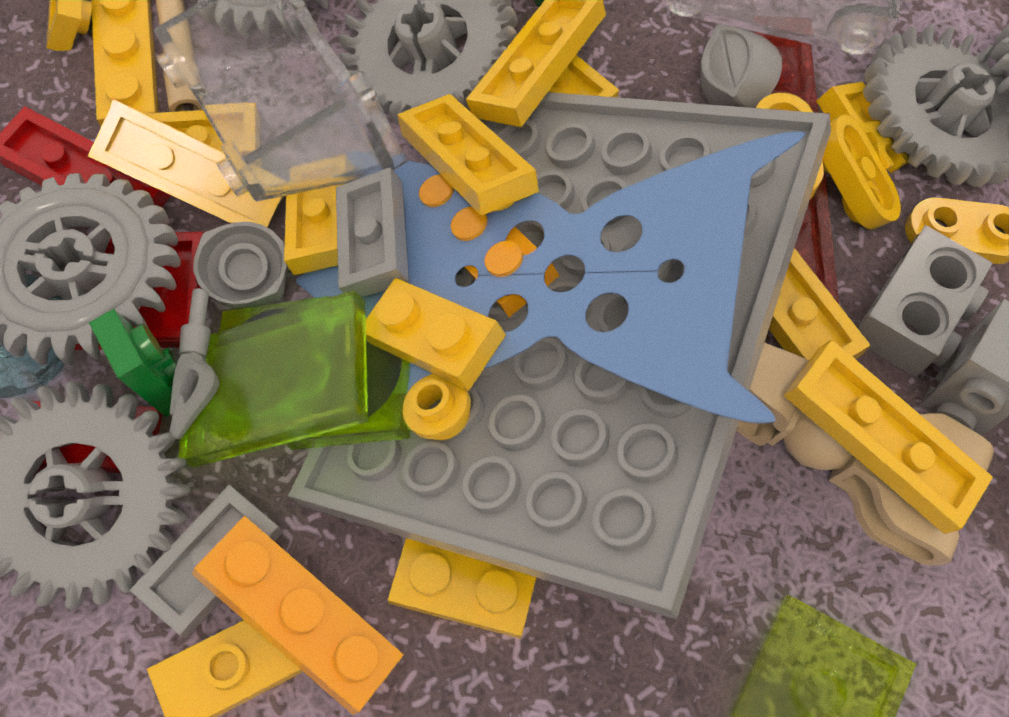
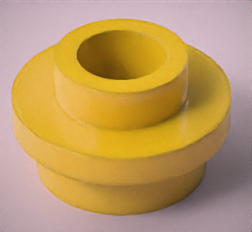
M431 374L417 381L406 394L402 406L403 418L407 426L419 437L447 440L456 436L466 426L470 416L471 399L468 390ZM442 399L436 407L429 409L434 402Z

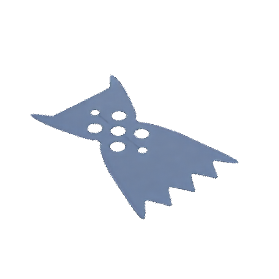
M779 133L712 153L616 191L593 204L583 213H568L556 202L539 193H535L514 202L507 209L486 214L488 222L485 230L477 238L470 241L458 240L450 228L455 214L471 206L455 189L451 198L438 207H427L420 200L419 189L428 178L440 174L432 165L379 155L359 153L343 155L350 171L358 178L391 167L401 179L409 284L489 317L492 305L503 296L515 294L520 295L526 300L528 314L519 327L505 332V338L484 369L527 350L543 338L557 337L566 347L584 360L630 382L679 402L716 415L749 423H773L776 421L773 413L759 399L730 376L727 366L751 177L759 169L801 141L806 133ZM620 216H632L639 220L642 225V235L632 248L622 252H612L603 247L601 233L609 221ZM530 220L542 225L544 239L541 245L530 254L523 255V261L514 273L505 277H496L489 273L485 267L484 259L486 253L493 245L506 241L511 229L521 222ZM567 255L576 256L581 259L585 265V274L582 281L575 288L565 292H555L546 286L544 274L547 267L554 260ZM672 259L681 261L685 271L679 280L667 283L659 279L658 270L664 262ZM338 266L308 272L296 279L298 285L320 301L327 309L326 315L309 325L314 336L315 346L326 336L340 328L363 323L386 291L384 290L351 301L338 288ZM465 266H475L478 270L476 281L466 287L457 285L455 281L457 272ZM607 293H615L624 297L628 303L629 312L621 326L608 332L595 331L589 327L586 321V311L595 298ZM402 359L400 376L390 397L407 394L417 381L432 373ZM295 393L285 404L274 411L260 415L258 419L261 422L270 423L302 418L304 415L298 407Z

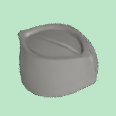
M719 23L716 25L703 52L700 64L701 90L710 105L756 108L763 98L772 93L779 82L782 70V57L778 49L763 36L738 27Z
M246 221L223 225L202 235L194 257L193 272L198 284L202 289L209 292L211 299L224 306L240 310L281 309L284 306L283 299L288 274V266L284 262L285 245L273 230L261 224Z

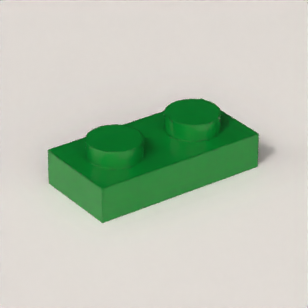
M115 309L89 322L117 378L165 417L170 416L173 378L178 362L173 352L168 347L162 350L158 341L145 324L142 323L134 328Z

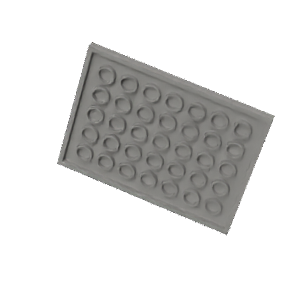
M548 92L522 127L479 119L536 169L539 188L537 193L556 202L564 210L572 214L583 213L593 204L616 191L712 153L779 133H806L801 141L759 169L751 177L727 366L730 376L749 391L831 133L830 114ZM632 216L616 217L603 228L601 243L604 248L612 252L626 251L640 240L642 225L639 220ZM529 220L515 226L537 248L541 245L544 239V229L541 224ZM567 255L559 257L552 262L559 274V277L547 286L552 291H569L582 281L585 274V265L578 257ZM675 259L667 260L659 267V279L667 283L679 280L685 271L683 263ZM463 268L457 272L455 280L457 285L466 287L475 282ZM615 293L602 294L595 298L586 311V321L589 327L599 332H608L618 328L627 318L629 312L628 303L624 297ZM494 303L490 309L489 318L496 320L504 332L512 331L525 320L528 314V304L526 303L509 318ZM546 337L527 350L481 372L468 391L471 399L469 420L464 429L450 439H425L416 435L407 426L402 413L406 394L388 398L373 415L355 425L340 429L321 427L288 495L297 504L305 508L677 619L740 420L716 415L630 382L584 360L566 347L559 338ZM442 399L434 402L429 409L436 407Z

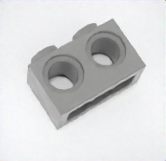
M925 225L904 252L858 326V330L871 345L868 349L916 378L931 363L941 368L954 353L962 339V336L954 331L959 320L962 318L965 321H969L989 292L988 289L980 284L993 263ZM904 323L913 326L919 334L910 331Z
M1006 299L1000 302L960 341L954 353L941 367L935 378L940 383L936 388L932 385L930 386L919 405L930 413H943L981 436L1009 416V301Z

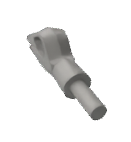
M204 289L193 290L189 322L181 327L179 359L175 368L170 405L172 421L169 431L176 440L183 437L219 388V378L206 362L211 330L205 326L209 292Z

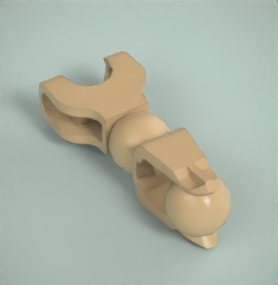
M764 342L749 392L773 413L776 421L773 423L739 421L737 432L759 446L766 443L774 446L783 439L787 452L801 465L817 470L833 469L828 481L846 491L852 500L854 513L860 526L867 536L874 541L926 566L950 563L960 537L958 530L943 534L783 395L809 360ZM943 413L920 414L984 470L988 471L994 455L993 446L989 441Z

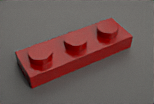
M26 106L0 132V164L41 186L45 179L52 177L58 185H64L67 176L73 173H80L85 183L94 174H105L110 184L115 180L124 179L130 182L134 191L143 190L148 192L153 199L154 205L163 207L172 196L88 157L94 144L93 141Z

